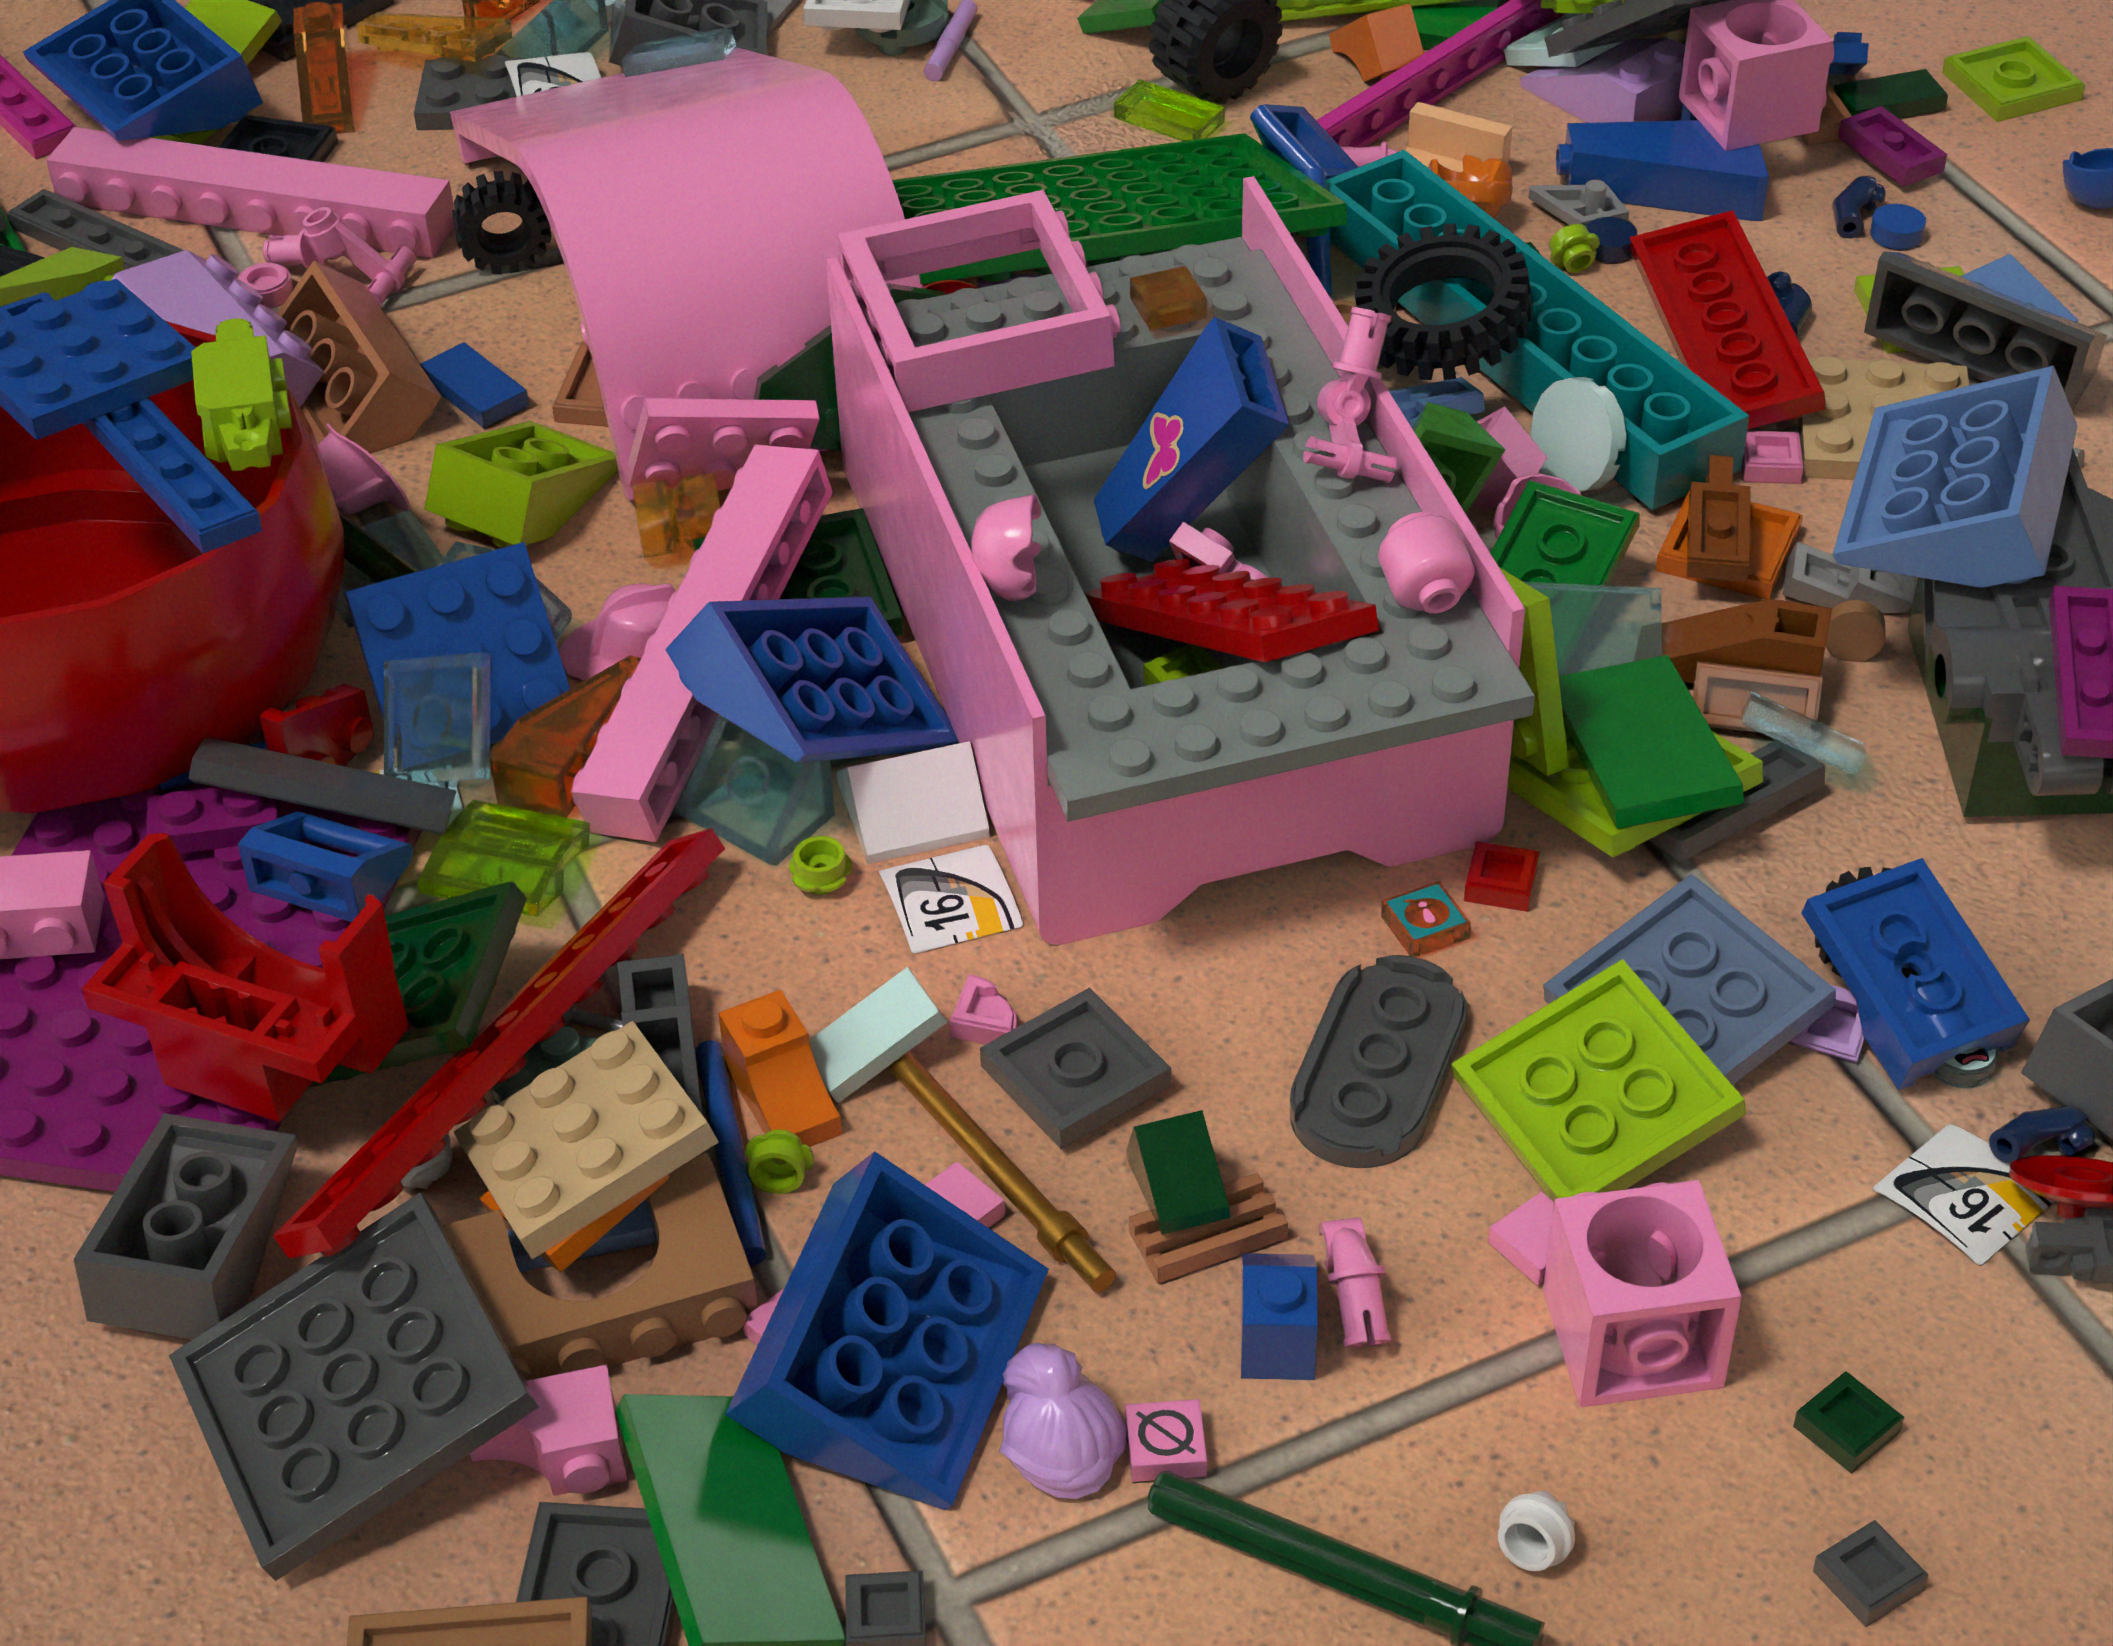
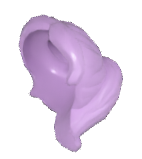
M1037 1342L1021 1349L1013 1358L1007 1361L1006 1369L1003 1372V1385L1007 1388V1397L1010 1403L1003 1415V1441L999 1452L1006 1456L1015 1468L1019 1470L1020 1474L1038 1489L1056 1498L1078 1499L1098 1492L1110 1478L1115 1462L1127 1446L1128 1439L1125 1422L1111 1398L1092 1383L1087 1376L1081 1374L1082 1366L1076 1361L1075 1353L1062 1349L1054 1343L1042 1344Z

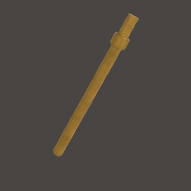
M909 1051L887 1067L1038 1230V1242L1056 1261H1066L1094 1292H1102L1114 1282L1116 1272L1087 1242V1230L1070 1212L1065 1210L1058 1211Z

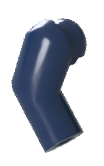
M1860 176L1855 178L1834 199L1832 209L1836 230L1841 237L1854 238L1861 233L1863 222L1860 209L1862 207L1866 211H1873L1877 209V205H1875L1876 200L1881 203L1884 202L1886 190L1881 184L1876 183L1875 177Z
M1782 271L1772 273L1767 278L1796 336H1798L1811 313L1812 302L1810 296L1801 286L1792 283L1788 273Z
M2063 1106L2021 1113L1991 1134L1989 1146L1996 1158L2002 1162L2010 1163L2019 1159L2039 1144L2054 1138L2060 1152L2071 1156L2075 1152H2079L2094 1143L2095 1133L2084 1120L2088 1115L2076 1107Z

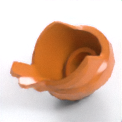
M1464 155L1462 158V173L1442 166L1438 163V159L1430 161L1428 166L1430 170L1492 218H1495L1502 207L1511 199L1513 192L1512 169L1502 159L1490 158L1482 162L1479 158L1472 155Z

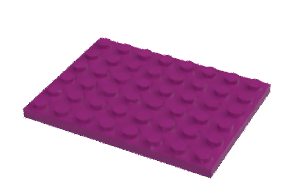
M190 784L163 791L157 785L141 793L37 813L11 856L91 850L104 894V903L95 952L0 959V1175L115 1192L164 1113L278 1131L283 1119L277 1122L164 1085L146 1028L88 1009L82 992V987L123 943L103 882L146 837L147 796L168 794L175 791L214 788L215 786ZM280 800L281 817L300 811L411 844L413 849L422 830ZM308 840L303 842L353 858L358 856ZM238 846L180 854L199 888L224 915L259 941L294 959L323 968L318 948L326 939L335 942L351 924L349 921L249 891ZM399 878L380 901L383 905V910L385 909Z

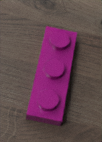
M2053 586L2049 600L2061 755L2113 758V589Z

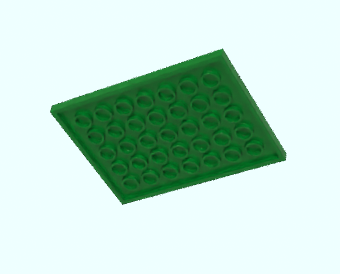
M1246 133L892 180L905 219L1044 190L1055 212L1060 210L1064 212L1069 228L1071 242L1079 241L1081 243L1085 260L1091 266L1120 261V256L1133 254L1146 256L1171 251L1184 245H1202L1242 237L1243 178L1253 176L1263 189L1289 233L1296 232L1297 235L1303 237H1317L1328 234L1329 227L1347 225V209L1344 201ZM1034 249L919 274L920 284L926 283L928 285L943 280L959 281L961 278L980 276V279L984 281H1002L1012 278L1013 271L1033 268L1034 272L1041 274H1052V271L1041 250Z

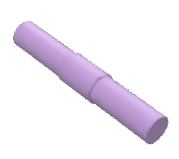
M962 0L949 24L945 27L936 48L924 68V75L929 80H940L953 55L956 54L967 29L977 13L978 8L974 1Z

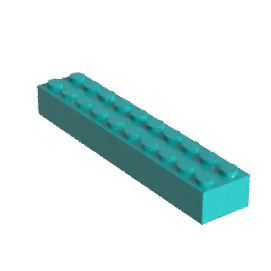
M1406 150L1399 151L1326 180V189L1344 201L1347 209V225L1329 227L1330 242L1364 270V263L1369 257L1380 260L1378 249L1384 244L1388 243L1396 250H1399L1398 236L1408 232L1414 242L1421 240L1419 228L1432 226L1433 236L1443 235L1444 224H1456L1457 235L1462 236L1467 225L1479 226L1481 239L1489 230L1500 234L1501 243L1509 239L1515 244L1516 254L1522 252L1526 261V268H1528L1533 309L1532 322H1528L1529 332L1525 339L1517 337L1518 348L1512 354L1500 349L1502 361L1492 367L1484 358L1479 359L1480 370L1532 412H1534L1541 394L1556 381L1575 377H1587L1594 379L1592 382H1595L1598 386H1606L1614 394L1623 412L1626 430L1625 451H1618L1615 465L1620 464L1613 479L1651 510L1687 495L1691 482L1706 483L1710 455L1733 457V474L1741 470L1749 421L1747 413ZM1445 278L1419 285L1402 295L1397 302L1425 325H1444L1456 323L1476 315L1489 305L1494 292L1482 282L1466 278Z

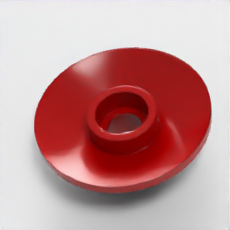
M2040 1155L2019 1158L2010 1164V1178L2029 1191L2058 1202L2057 1214L2063 1218L2082 1217L2085 1208H2113V1162L2074 1156Z

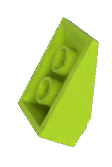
M533 421L436 444L424 510L444 517L445 524L451 528L462 531H479L492 536V542L499 547L504 548L525 542L527 548L529 544L551 538L618 471L615 453Z

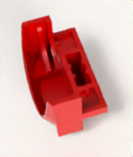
M148 834L103 882L123 943L82 987V992L88 1009L146 1028L164 1085L280 1122L311 1083L315 1081L322 1084L337 1064L372 1074L409 1028L394 971V961L383 905L374 895L368 894L364 898L366 906L335 942L326 939L318 948L323 965L322 968L299 961L269 947L224 915L199 888L170 834Z

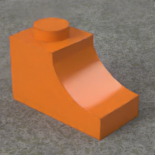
M1410 3L1367 14L1328 34L1333 53L1340 52L1346 54L1359 69L1363 82L1377 78L1382 80L1424 54Z
M781 989L718 1012L727 1071L764 1134L777 1129L787 1130L797 1135L802 1144H806L809 1147L842 1135L841 1116L835 1108L820 1076L809 1043V1034Z

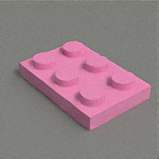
M645 398L626 468L629 488H651L654 490L699 488L713 491L732 489L737 471L744 466L755 444L810 449L819 422L816 400Z

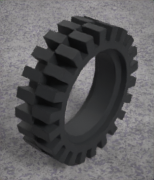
M1444 224L1443 235L1433 236L1432 226L1419 228L1421 240L1414 242L1408 232L1397 237L1399 250L1386 243L1378 249L1380 260L1369 257L1364 263L1365 273L1359 272L1356 279V307L1392 316L1387 326L1379 364L1389 369L1396 363L1397 374L1408 377L1414 367L1418 366L1419 379L1432 380L1434 368H1442L1444 380L1456 379L1455 367L1465 365L1470 376L1480 372L1479 359L1484 358L1491 367L1502 361L1500 349L1512 354L1518 348L1517 337L1525 339L1529 332L1528 322H1532L1533 309L1526 261L1522 252L1516 254V246L1509 239L1501 243L1500 234L1489 230L1481 239L1479 226L1467 225L1462 236L1457 235L1456 224ZM1466 278L1482 282L1494 292L1491 302L1485 309L1472 317L1456 323L1420 325L1400 318L1394 311L1397 301L1402 295L1419 285L1434 280Z

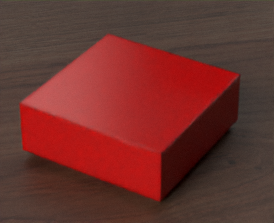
M1476 841L1465 883L1464 901L1528 912L1538 869L1540 851Z

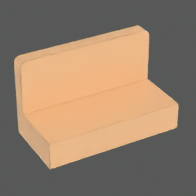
M1417 102L1409 114L1408 147L1405 150L1426 167L1429 166L1432 159H1438V163L1442 166L1461 173L1463 172L1462 158L1464 155H1472L1479 158L1482 162L1490 158H1499L1509 164L1512 126Z

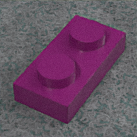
M1879 106L1841 120L1838 138L1902 186H1907L1944 172L1947 153L1884 107Z
M219 787L147 796L146 836L153 833L170 834L180 854L238 846V843L252 827L281 817L280 800Z

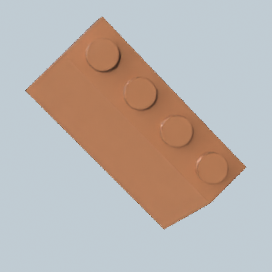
M313 260L277 314L287 322L284 330L295 334L312 348L309 357L324 371V374L300 407L313 430L316 443L319 444L330 433L326 427L327 423L337 433L355 442L369 453L410 441L421 425L432 416L435 406L442 396L366 285Z

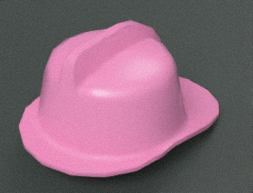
M327 423L326 427L330 433L318 444V449L337 510L348 516L382 501L401 511L406 512L411 507L406 494L383 465L368 451L337 433Z
M629 584L617 588L610 593L597 619L575 629L563 641L559 654L565 672L571 678L584 683H608L633 675L644 655L648 638L655 634L667 611L669 599L676 592L671 584Z

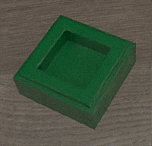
M1845 1371L1796 1411L1793 1427L1852 1474L1901 1432L1904 1416Z

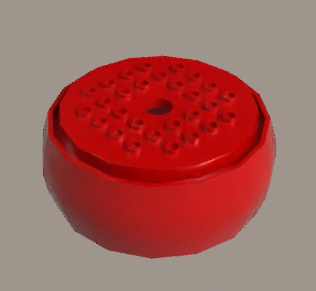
M166 321L195 348L203 343L216 342V335ZM194 380L148 397L206 457L202 418L197 414ZM288 385L287 397L292 428L280 429L283 454L273 455L270 466L262 468L251 466L244 470L232 471L228 461L219 463L207 458L259 512L262 531L206 553H202L83 423L36 440L0 406V812L41 813L149 790L189 771L192 758L203 738L209 737L244 745L262 728L259 716L265 710L275 708L281 711L310 684L335 617L344 572V529L313 430Z

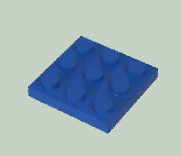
M117 278L111 281L94 282L87 285L81 292L56 301L36 303L29 307L26 312L0 321V406L30 435L39 440L194 380L191 351L195 347Z
M525 542L344 593L399 771L579 718Z

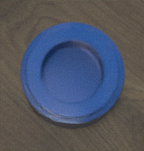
M1884 205L1873 213L1870 235L1874 241L1883 247L1894 250L1909 249L1917 246L1923 240L1926 218L1921 211L1908 205Z

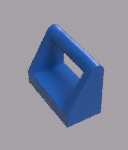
M1262 104L1252 112L1250 119L1262 145L1303 174L1308 169L1320 168L1325 171V178L1327 180L1358 168L1355 162L1304 107Z
M300 811L252 827L238 843L249 891L352 922L366 906L364 898L368 894L374 895L379 901L382 900L409 866L413 857V847L411 844ZM308 840L358 856L353 858L303 842Z

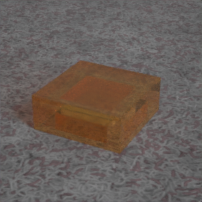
M1186 266L1130 278V299L1150 331L1207 318V297Z

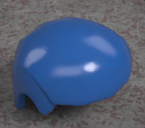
M2113 148L2094 149L2081 155L2079 152H2072L2069 160H2063L2062 162L2066 191L2078 204L2093 209L2113 208Z

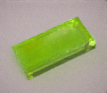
M1140 79L1114 101V117L1181 141L1208 138L1225 122V107Z

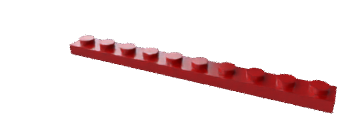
M713 828L668 841L477 1032L471 1047L458 1051L273 1235L289 1259L319 1252L324 1257H328L340 1252L358 1237L360 1229L357 1225L368 1213L378 1210L394 1200L404 1188L401 1180L413 1168L421 1166L437 1156L446 1145L443 1137L455 1125L461 1124L479 1113L487 1103L484 1095L495 1084L501 1083L519 1072L527 1062L524 1054L534 1044L542 1042L558 1032L565 1024V1019L562 1015L572 1005L580 1003L596 993L603 985L600 976L609 967L615 966L617 962H623L632 956L640 946L637 939L645 930L651 929L668 919L675 911L672 903L681 894L696 888L709 877L710 873L707 867L725 850Z

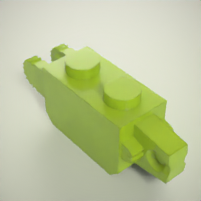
M240 317L237 319H225L224 322L216 325V342L203 343L191 351L197 414L202 418L205 454L207 458L219 463L228 461L232 471L244 470L251 466L257 468L267 467L271 465L273 455L283 454L280 429L292 428L283 359H270L266 335L254 337L251 321L241 319Z

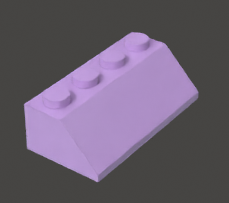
M184 250L115 273L111 280L117 278L165 321L212 335L216 333V325L224 322L225 319H237L240 317L241 319L251 321L254 337L266 335L270 359H283L286 382L299 407L302 406L324 374V371L309 357L312 348L295 334L284 330L287 322L270 308L259 304L263 299L261 294L246 283L235 279L239 273L237 269L214 254H211L206 260L189 250Z

